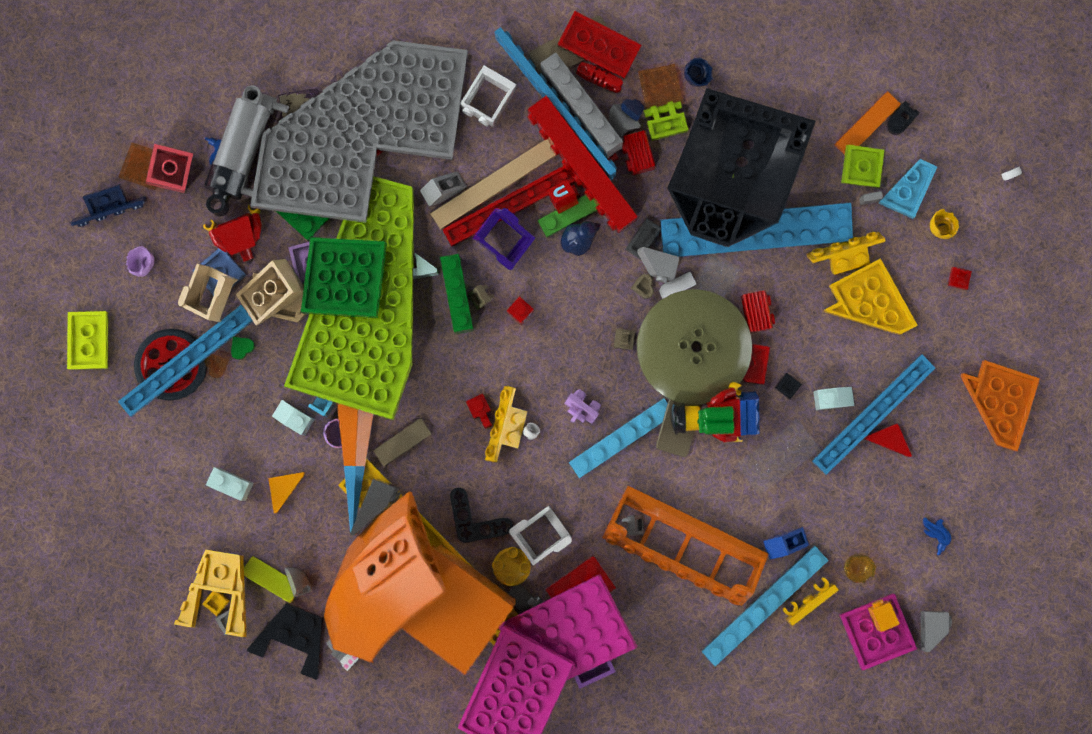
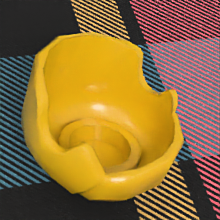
M945 209L935 212L930 220L932 234L940 239L952 238L959 229V221L954 216V213L946 212Z

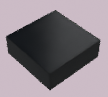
M786 373L775 386V389L790 400L802 384Z

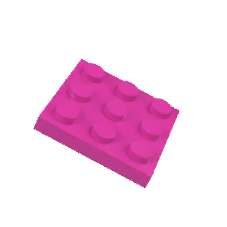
M894 593L839 614L861 670H866L917 649ZM880 599L891 603L900 624L883 632L876 629L868 611L872 603Z

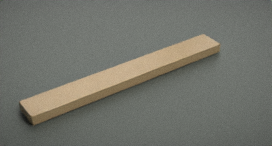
M548 140L542 141L430 213L440 230L556 157L550 148V142Z

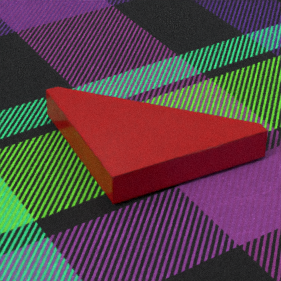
M898 423L867 435L864 438L906 457L912 456Z

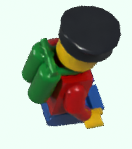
M732 382L727 389L712 397L710 402H707V408H702V410L699 406H685L684 403L676 405L673 403L670 411L673 431L677 435L678 433L685 434L686 431L699 430V433L712 435L724 443L742 442L743 440H739L738 436L760 433L759 396L756 391L741 392L738 388L742 385Z

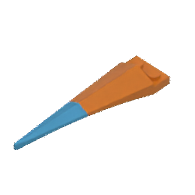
M336 403L351 533L357 518L373 414Z

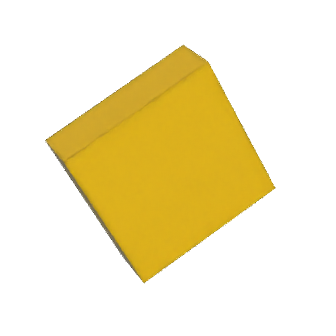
M212 591L202 605L214 615L219 616L230 600L221 592Z

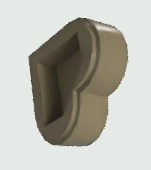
M642 274L630 289L640 297L649 299L654 294V289L651 286L653 279L649 274Z

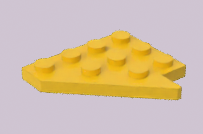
M881 258L829 285L838 303L825 309V313L897 335H901L918 326Z

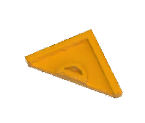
M305 472L268 478L274 513L279 512L305 476Z

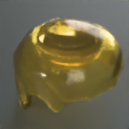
M857 553L851 555L845 561L843 571L852 582L865 583L870 577H874L876 565L867 555Z

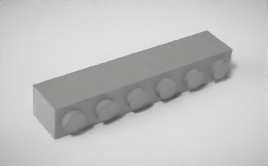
M554 53L542 61L541 72L561 99L567 104L573 115L580 120L585 131L587 130L592 135L594 143L601 146L605 152L604 156L608 159L621 150L623 145L622 139L558 54Z

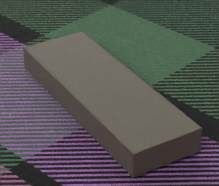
M420 418L373 450V452L385 467L432 435V433Z

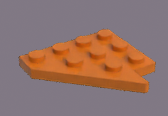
M983 360L977 377L962 373L960 377L996 445L1017 452L1040 378Z

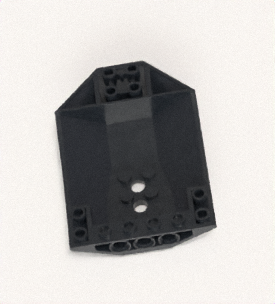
M706 88L687 142L667 187L690 235L730 247L777 224L790 195L816 121ZM751 141L754 146L751 149H745L743 143ZM740 157L746 158L748 161L747 165L739 167L736 164L737 159Z

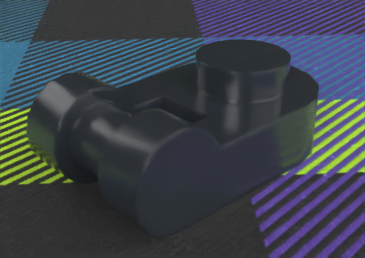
M907 101L899 107L887 122V130L893 135L903 133L920 113L916 109L913 110ZM903 112L909 116L907 120L901 116Z

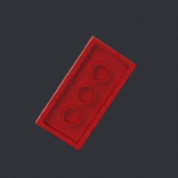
M574 11L557 46L623 80L641 48V44L577 11Z

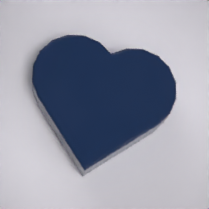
M625 99L621 104V109L625 114L637 121L644 110V106L639 100Z

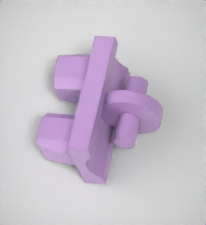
M578 389L574 394L571 393L564 404L570 408L568 412L573 415L570 421L574 423L578 419L583 423L587 420L592 424L599 415L598 412L601 404L593 400L588 406L583 402L587 395L581 389Z

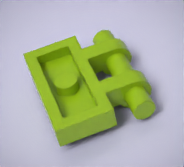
M670 101L666 105L658 107L655 105L651 106L650 109L643 110L645 117H653V120L647 121L651 141L688 132L684 112L676 114L675 111L682 108L680 101L674 103ZM669 112L670 116L660 118L659 114Z

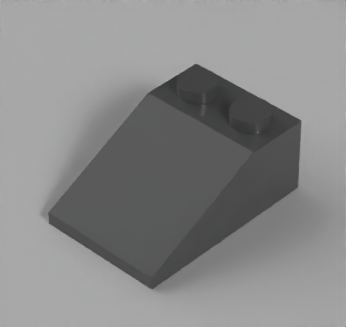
M373 479L350 535H359L382 512L398 501L401 494L398 492L399 487L380 479Z

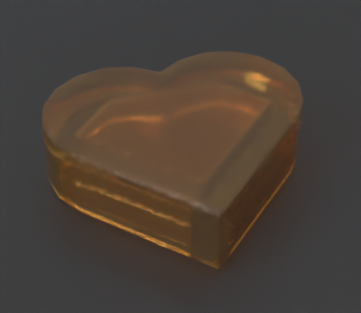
M211 354L204 362L206 367L209 368L211 377L221 378L229 360Z

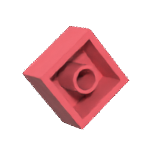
M154 144L146 184L184 193L193 153Z

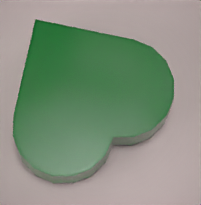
M233 337L231 347L233 358L242 360L246 357L247 353L254 351L255 343L251 339Z

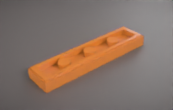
M887 91L834 145L844 155L846 145L860 146L901 103Z

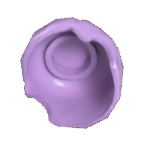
M335 418L325 425L323 436L326 443L331 447L342 448L339 420Z

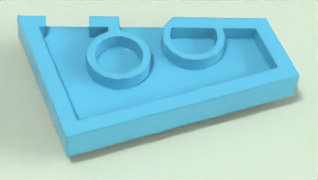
M919 159L883 197L879 204L909 218H915L937 166Z

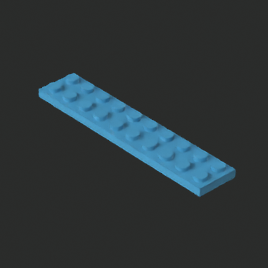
M850 202L784 208L777 224L730 247L691 236L682 218L660 219L663 252L677 257L847 242L853 238L852 206Z

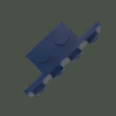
M121 184L83 196L89 214L73 218L70 224L71 226L78 225V227H82L94 219L101 221L106 219L107 215L113 213L117 216L125 213V210L129 208L133 210L139 209L144 206L143 204L147 198L143 196L127 201Z

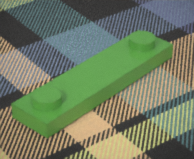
M584 195L577 199L579 204L560 214L554 211L539 219L538 223L547 238L568 225L574 224L596 212V203L593 200L590 201Z

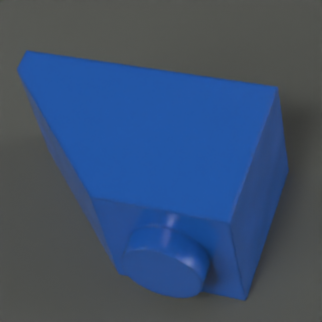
M803 527L764 541L765 550L769 554L770 560L790 555L809 546Z

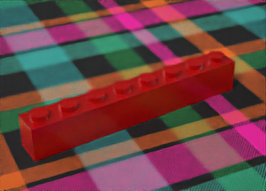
M545 96L529 107L527 118L533 126H538L540 136L545 141L548 140L550 142L552 152L556 156L559 154L562 158L561 163L567 171L571 170L574 174L573 179L577 185L584 187L586 197L596 203L597 206L595 208L601 216L605 215L608 219L607 224L612 231L616 230L619 234L637 221L638 216L549 98Z

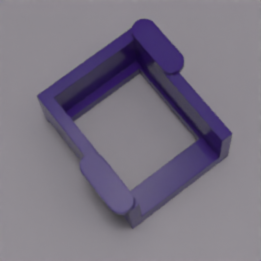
M495 208L472 239L493 254L496 260L504 267L512 270L535 237L518 224L519 219L508 209L503 208L501 210ZM499 219H502L522 236L506 257L484 240Z

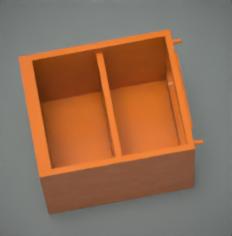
M433 545L432 552L446 593L415 615L401 628L465 675L513 609L516 599L443 545L437 547Z

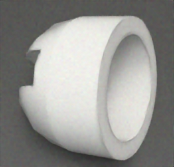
M528 423L523 430L524 436L528 437L529 440L535 439L540 433V428L534 423Z

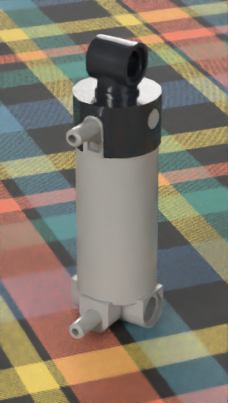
M253 85L245 88L241 98H236L216 157L204 184L206 189L213 192L206 200V207L212 214L218 217L225 216L228 213L230 198L241 200L243 194L252 197L253 189L246 187L249 180L248 175L270 114L273 115L274 110L285 113L289 111V106L278 103L275 97L262 94L259 88ZM221 202V207L215 210V203Z

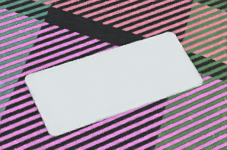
M688 272L663 284L659 292L663 299L673 293L696 285V282L691 272Z

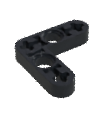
M455 488L451 491L452 511L457 536L461 542L470 543L509 534L513 524L508 518H498L473 524L466 490ZM459 490L460 493H464L461 501L462 504L466 502L467 507L461 506L455 509V504L459 505L458 500L453 497V495H456V491ZM461 509L468 512V518L464 521L459 520L457 517V513ZM470 521L471 526L467 525V530L471 531L472 535L466 540L465 537L461 536L464 528L463 526L459 528L458 524H465ZM501 521H505L506 524L509 523L510 527L507 528L506 532H503V529H498V534H494L492 522H496V526L501 525ZM482 525L490 526L491 532L489 535L484 536L480 533Z

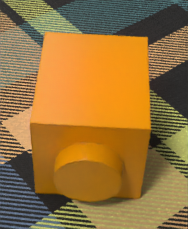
M880 599L873 602L872 606L868 608L878 631L883 632L900 625L890 602Z

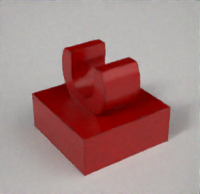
M952 267L948 286L968 290L972 271Z

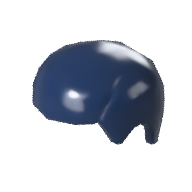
M700 57L694 58L686 64L684 76L692 86H706L713 79V68L705 59Z

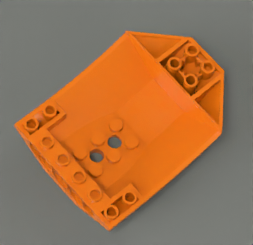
M409 491L373 520L346 551L326 602L324 613L334 650L374 663L373 659L402 626L446 593L412 492ZM375 565L376 571L370 576L372 566Z

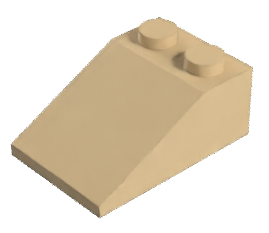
M286 259L272 260L236 296L257 326L294 302L303 294L304 285Z

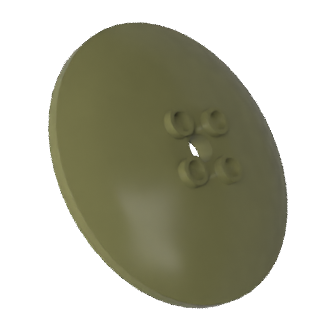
M700 289L683 290L663 298L647 313L639 329L637 356L645 378L661 395L681 404H707L712 397L727 389L730 383H740L751 361V334L743 315L730 301L710 291ZM694 341L701 344L699 352H694L691 349V344Z

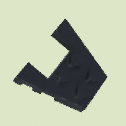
M286 603L247 648V652L263 658L271 639L307 653L308 656L300 674L317 680L319 677L323 617Z

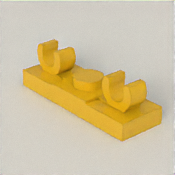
M824 577L821 578L824 582L822 588H819L814 583L813 587L819 593L814 596L810 594L802 600L803 604L799 608L794 601H791L790 603L793 605L791 612L785 607L782 608L783 612L789 615L786 618L787 622L792 626L836 593L839 590L836 585L829 584L828 580Z

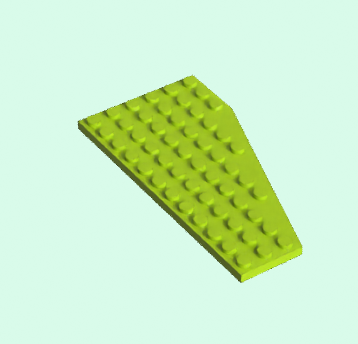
M373 176L366 223L343 220L336 238L385 241L387 243L378 318L309 314L284 387L394 420L412 367L414 189L412 186Z

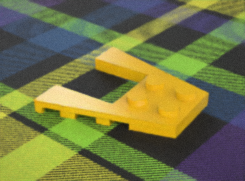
M205 550L196 571L197 576L194 583H191L189 587V595L186 601H183L180 608L182 611L174 624L194 628L196 626L202 589L232 594L225 634L246 637L243 556Z

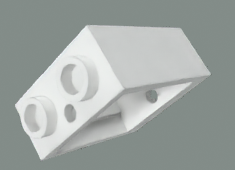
M483 66L460 103L463 109L462 112L469 117L474 115L479 118L478 121L484 126L488 127V125L494 127L517 90L516 84L490 68ZM484 80L507 92L492 118L469 105Z

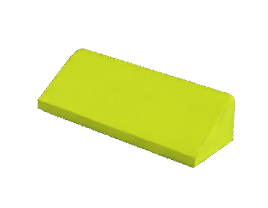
M251 557L244 567V576L285 601L293 602L295 597L293 596L287 576L258 558Z

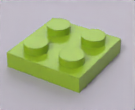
M846 145L841 183L880 188L885 150Z

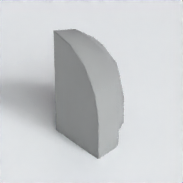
M612 105L609 114L610 125L621 139L628 131L633 130L635 132L641 127L638 120L635 121L622 111L621 105Z
M293 567L284 569L294 597L313 592L309 579L303 571Z

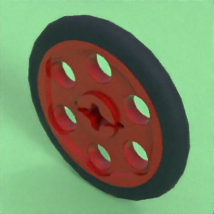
M163 329L148 336L139 346L134 359V373L138 383L141 384L149 377L148 371L151 368L159 370L164 366L160 365V363H168L197 339L193 335L178 329ZM172 340L176 341L177 348L174 351H169L167 343ZM158 349L160 352L159 357L155 360L151 359L149 356L150 351ZM207 358L191 370L192 377L189 380L179 379L171 389L165 390L157 399L167 401L179 400L195 392L206 376Z

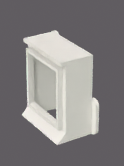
M547 506L530 520L524 519L509 531L532 565H535L552 551H561L572 542V536L550 506ZM545 515L561 539L536 556L520 532Z

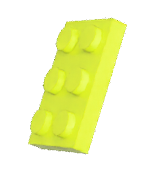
M107 311L68 312L67 369H108Z

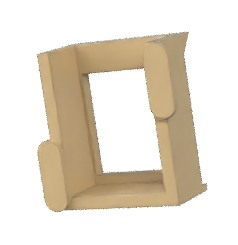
M196 264L189 286L183 287L178 305L207 320L221 322L220 318L231 288L238 279L213 267ZM209 277L218 280L208 309L200 305V301Z

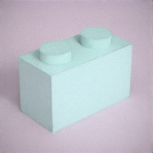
M214 467L206 486L240 501H246L254 483L226 470Z

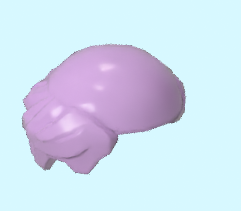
M143 246L132 249L127 254L126 265L128 266L129 273L132 275L144 277L154 266L155 259L153 254Z

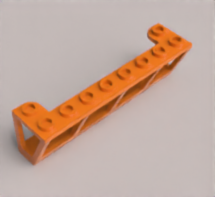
M627 486L602 537L609 544L620 546L627 553L636 554L642 560L652 562L658 565L660 569L671 571L677 577L684 580L687 579L693 582L695 586L706 588L715 596H722L728 599L730 603L740 606L754 594L769 555L630 486ZM623 505H627L651 517L640 543L627 538L628 531L623 526L615 523ZM656 520L686 534L675 560L644 546ZM691 537L721 551L710 577L679 563ZM726 554L753 566L754 569L746 586L735 584L730 588L714 580Z

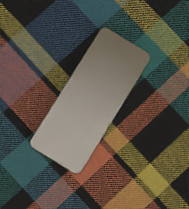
M601 16L592 18V20L606 26ZM562 35L535 48L529 53L539 74L541 73L543 76L541 62L554 53L558 54L568 69L583 62L584 59L557 46Z
M669 399L656 448L686 457L694 431H686L685 434L678 433L677 435L674 433L670 411L673 403L676 405L681 403ZM685 404V406H699L700 409H701V406H702V405H687V404Z

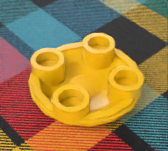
M510 547L497 554L492 563V568L496 579L502 584L517 586L523 583L529 576L531 563L521 549Z

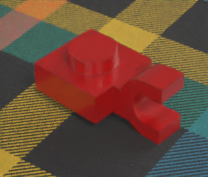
M483 393L466 401L473 418H480L485 429L491 427V422L487 416L491 409Z

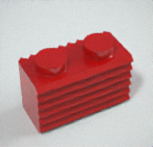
M645 130L623 136L621 150L623 154H627L628 160L625 162L628 172L632 171L634 176L655 170L656 166Z
M765 290L743 294L741 301L745 321L750 333L771 330L775 324L774 314H770L769 306H771L770 295H766Z

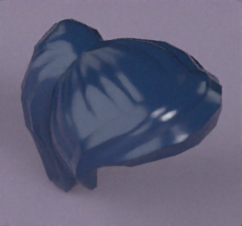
M586 221L582 224L568 225L561 237L563 250L566 253H572L577 256L585 254L591 248L593 238L599 230L600 224Z

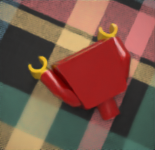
M248 205L250 214L247 213L219 225L210 220L212 222L210 228L206 224L203 225L209 232L214 246L223 252H229L230 255L240 253L243 262L254 258L250 248L256 246L257 241L260 239L262 228L261 209L251 210L250 205Z

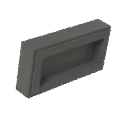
M646 218L625 250L641 260L637 253L638 249L642 247L650 248L661 232V227Z

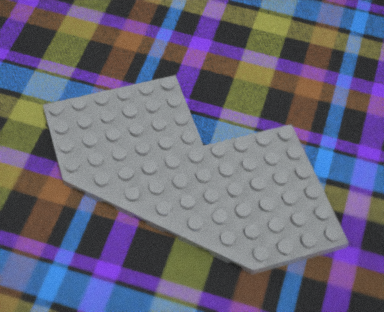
M393 40L380 52L377 51L367 58L363 64L346 73L339 81L333 82L326 87L318 96L312 97L302 104L301 108L294 113L285 116L277 125L264 131L251 207L366 223L377 150L453 160L468 50Z

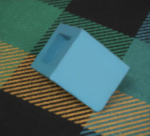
M317 397L313 404L310 403L308 407L328 418L336 403Z

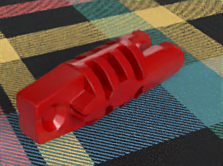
M581 62L577 68L576 74L586 81L592 82V84H596L613 93H620L623 80L612 73Z

